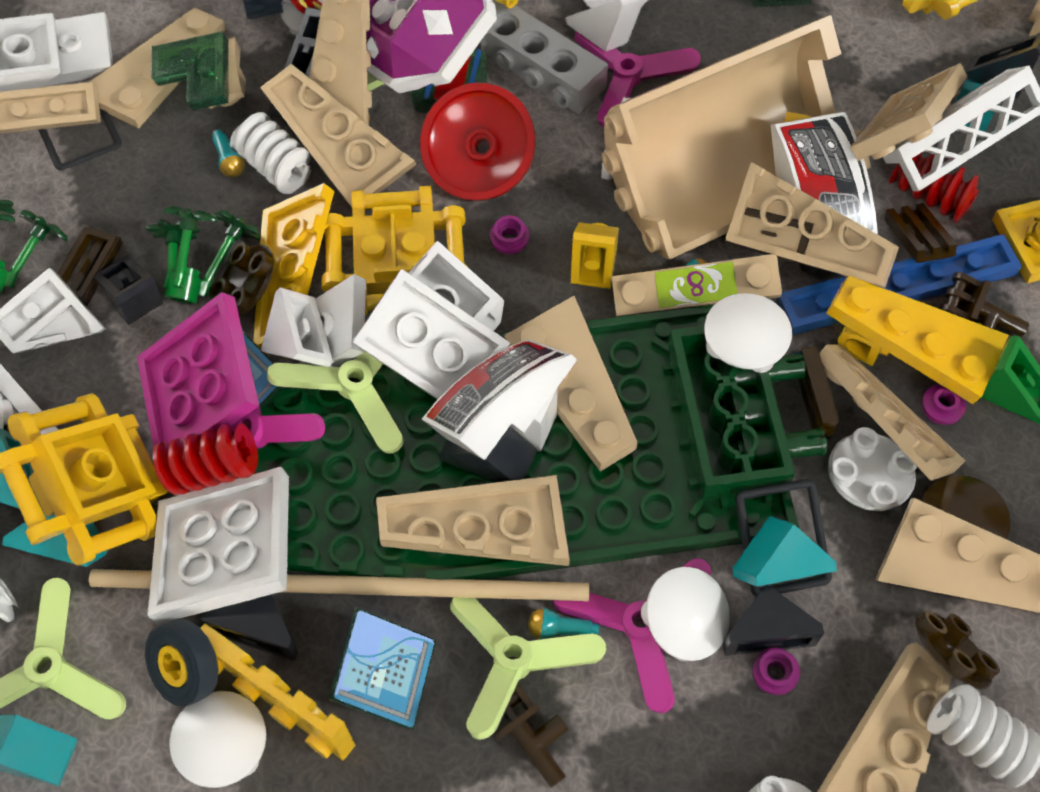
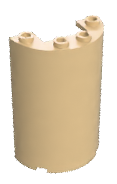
M831 15L805 24L609 109L604 117L606 151L602 152V162L615 182L617 189L614 190V198L621 211L628 212L642 233L643 242L651 253L658 252L661 256L670 260L727 234L750 163L753 162L776 176L771 125L783 123L787 112L804 114L811 117L836 113L822 60H829L841 55ZM854 130L856 138L859 137L862 130ZM868 156L864 158L866 169L871 168Z

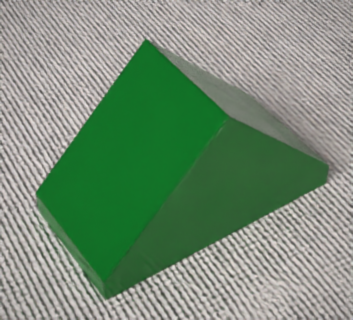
M1011 336L1002 349L981 398L1040 424V366L1019 336Z

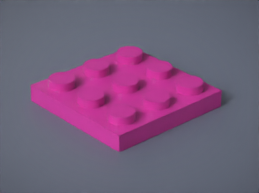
M221 292L137 356L153 449L157 443L162 441L170 444V441L177 437L186 440V437L192 433L201 436L202 432L206 429H213L217 432L221 425L227 424L232 426L259 407L236 301L233 296Z

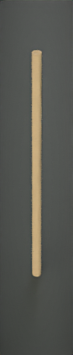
M92 569L89 575V584L91 587L150 589L152 571ZM287 574V590L281 593L589 601V583Z

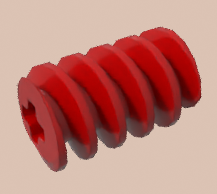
M921 152L912 158L921 177L930 172L935 154L930 153L924 158ZM898 163L888 182L891 184L900 178L898 188L904 192L910 189L911 185L900 163ZM962 166L953 174L948 172L922 190L913 191L912 196L918 200L927 194L926 205L930 208L941 202L939 212L943 216L948 215L955 209L953 221L958 223L971 208L979 194V189H977L979 176L976 174L965 182L963 177L966 168Z
M241 422L237 424L235 430L230 425L225 424L221 425L217 432L213 429H206L202 432L201 436L192 433L186 437V440L177 437L171 440L170 444L163 441L159 442L154 446L153 464L155 472L165 489L174 495H184L189 491H200L205 487H215L220 483H230L237 478H249L257 468L258 452L253 435L248 427Z

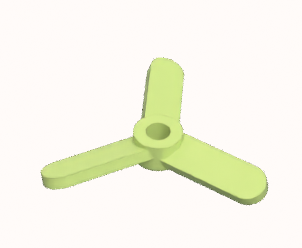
M365 351L353 360L345 362L341 367L292 363H274L268 367L267 380L272 385L335 390L344 398L351 400L376 444L383 452L395 453L403 445L402 433L372 385V379L383 363ZM349 378H357L360 382H351Z
M52 578L46 581L42 587L34 650L27 655L23 666L0 678V709L39 687L44 689L50 688L103 719L118 718L126 708L124 695L66 662L62 656L70 586L61 578ZM52 661L51 668L47 672L39 674L40 667L45 662Z
M453 597L450 604L452 613L494 658V665L466 724L471 736L475 739L488 738L496 731L518 681L526 677L530 671L593 664L599 662L606 652L605 641L597 634L526 641L519 636H510L476 598ZM509 657H517L518 659L512 660V659H508V658H509Z

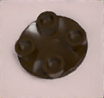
M239 243L233 248L229 256L230 264L222 278H218L210 288V299L215 298L221 292L235 297L239 316H242L256 305L265 293L274 270L273 252L264 244L248 246L245 243Z
M962 475L948 476L933 483L922 498V502L1004 539L1008 537L1011 521L1007 505L994 488L979 479Z
M930 611L921 613L916 617L915 626L917 633L928 653L941 668L966 685H971L975 689L984 690L991 685L992 679L1000 673V668L989 654L979 650L968 638L972 631L963 619L953 613L947 618H943Z

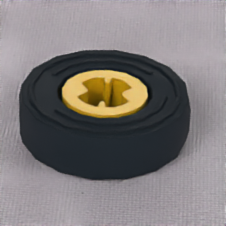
M176 619L166 622L150 632L145 643V661L154 687L162 697L173 705L184 707L208 697L217 685L219 668L216 653L211 642L200 627L189 620Z

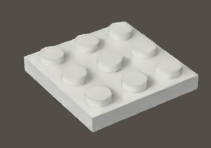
M282 467L253 474L246 479L239 478L230 483H221L215 487L203 488L200 491H192L158 502L148 616L156 624L287 590L289 476Z

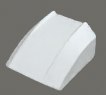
M438 241L430 247L409 271V274L492 331L501 323L504 306L502 297Z

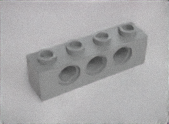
M492 0L495 3L497 19L474 51L482 50L481 52L494 59L500 68L505 71L511 70L522 77L529 87L542 90L551 96L558 106L562 108L568 107L577 114L582 112L606 89L608 64L516 5L509 9L505 5Z

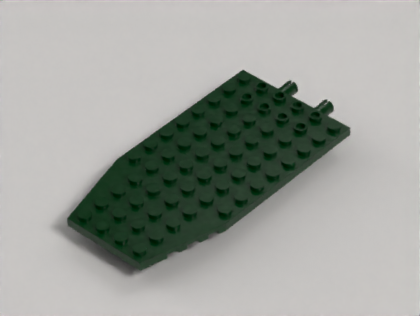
M714 305L585 321L636 437L637 448L604 470L599 471L560 417L556 416L541 452L537 451L526 479L557 475L570 559L569 566L381 546L376 497L497 483L491 479L439 460L438 456L447 439L422 420L437 399L384 364L373 377L372 385L403 435V445L397 452L385 453L378 447L353 402L344 398L338 391L286 387L270 393L259 404L261 414L315 413L322 417L325 423V432L320 439L314 441L267 443L264 447L257 449L258 464L254 474L282 467L289 476L288 571L340 576L484 580L743 544L735 503L736 494L742 490L791 482L795 476L792 463L793 458L815 455L824 456L827 452L826 437L820 438V436L825 434L821 427L804 431L784 432L771 383L804 379L806 375L805 361L799 362V360H803V354L795 352L784 355L779 361L774 363L769 371L758 373L751 369L737 368L725 363L721 359L712 357L706 348L707 341L704 327L707 315ZM511 331L496 332V333H497L498 335H500L501 337L504 338V335H506L507 333H509V332H511ZM349 378L351 382H360L357 378ZM790 491L744 499L751 541L769 516L795 524L799 528Z

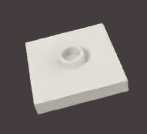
M105 12L55 20L61 74L41 87L95 78L113 65L109 24Z
M355 274L316 298L333 359L331 367H339L364 353L362 349L352 343L365 324L366 279ZM302 361L299 362V364L316 365Z

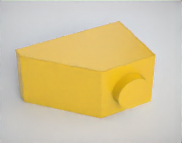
M578 223L573 234L571 284L611 289V276H613L617 252L618 227H610L602 223Z

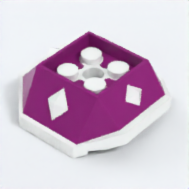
M369 0L370 30L366 32V49L371 52V68H367V71L397 93L417 90L431 83L435 86L450 83L496 21L495 3L492 0Z

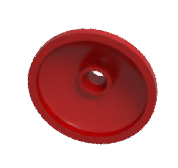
M469 83L456 87L444 94L428 112L420 135L421 157L432 180L447 193L469 201L494 199L512 190L528 172L536 148L534 124L525 106L508 90L489 83ZM482 141L489 142V149L485 153L478 152V145Z

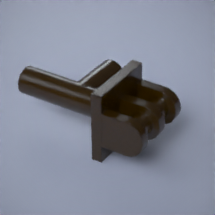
M961 272L953 274L951 280L954 282L952 288L947 289L945 296L948 300L946 304L940 305V310L970 321L977 320L979 316L981 317L979 324L994 330L997 325L1019 337H1022L1027 332L1029 322L985 301L992 282L988 280L979 281Z
M517 683L503 713L509 724L502 729L498 726L492 737L498 742L511 733L550 788H552L564 779L566 775L546 747L568 731V727L562 718L556 714L534 732L526 720L536 713L539 707L536 703L533 704L525 691ZM520 703L525 711L517 717L512 708Z

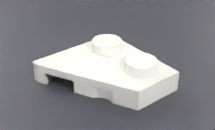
M48 268L0 308V340L14 354L98 334L106 329L51 268Z

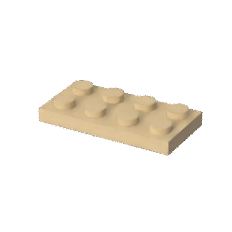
M961 63L891 95L850 147L857 161L871 155L874 160L882 158L896 149L895 144L907 139L910 143H915L929 136L933 132L932 128L935 123L943 118L942 113L944 110L951 106L950 101L952 98L960 93L959 88L967 78Z

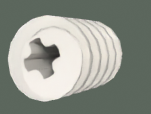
M257 112L248 117L234 130L230 138V147L243 156L261 175L266 177L267 181L276 186L278 191L283 194H291L307 182L311 172L310 166H308L310 152L304 147L300 148V143L295 139H290V135L285 130H281L276 122L271 121L267 114Z
M959 685L951 689L935 704L929 714L927 730L934 735L942 732V740L949 746L957 744L958 752L965 757L973 755V762L980 768L988 767V773L995 779L1004 777V784L1008 788H1017L1025 784L1034 776L1040 766V735L1032 729H1027L1026 725L1017 718H1011L1010 713L1001 707H996L995 703L986 696H980L979 691L971 685Z

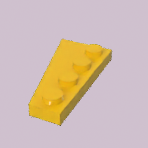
M325 183L266 208L262 212L260 244H264L272 250L274 270L265 293L256 303L253 344L260 351L275 292L279 288H284L308 295L334 190Z
M850 275L841 284L826 312L832 318L971 404H974L983 396L1009 336Z
M204 623L200 629L209 638L216 653L219 668L218 675L225 669L237 678L232 685L246 698L255 702L260 696L273 706L268 713L278 723L288 730H291L296 724L308 733L309 736L305 739V742L322 757L327 759L333 753L344 761L355 747V744L342 720L332 713L327 717L316 706L317 704L314 700L299 690L294 696L290 695L291 689L276 673L262 665L259 669H256L252 666L254 660L245 651Z

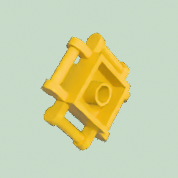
M419 186V190L369 194H365L364 190H354L351 192L352 217H343L337 213L328 214L324 230L326 272L322 275V290L327 292L353 275L342 273L341 236H353L354 274L366 279L365 315H369V311L375 309L399 271L403 269L409 273L435 243V230H446L447 250L464 264L462 226L466 222L465 211L457 205L447 206L442 211H433L431 186ZM420 206L421 212L412 213L411 207ZM372 209V215L366 216V210Z
M90 393L77 397L74 403L34 414L23 411L9 416V432L16 441L20 442L21 446L0 453V474L3 473L29 529L25 533L31 545L39 544L64 533L67 540L68 555L71 561L79 566L93 561L98 553L138 538L145 541L155 537L157 516L151 503L171 493L161 484L155 472L154 464L137 432L140 426L134 414L120 417L116 413L107 416L99 398L95 394ZM79 419L85 422L43 435L40 433L41 430ZM27 463L31 464L34 471L29 476V481L21 465ZM127 510L130 511L133 517L132 522L90 537L85 525ZM45 515H55V518L47 520Z

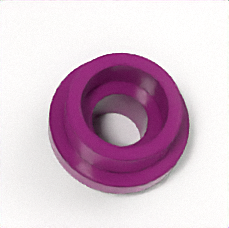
M510 215L503 216L495 222L490 230L491 245L503 254L518 253L525 249L529 243V229L520 218ZM508 234L516 236L515 238L511 239L504 238V236Z
M941 384L930 387L925 392L921 402L925 415L932 422L941 425H950L958 422L966 411L965 399ZM942 398L951 403V406L947 407L942 405L939 402V399Z
M768 648L760 652L755 658L752 666V676L756 685L762 691L770 695L779 696L787 694L795 688L800 678V667L795 657L788 651L781 648ZM771 665L779 666L783 670L784 677L779 680L771 678L768 675L767 668Z

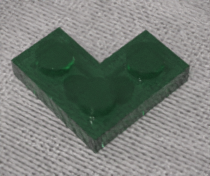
M221 31L152 46L151 78L158 86L187 80L186 102L192 110L229 103V44L227 37Z

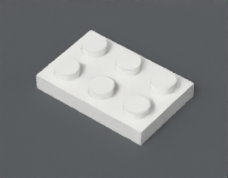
M403 269L399 271L352 342L437 400L470 369L491 355L507 348L510 344L509 341Z

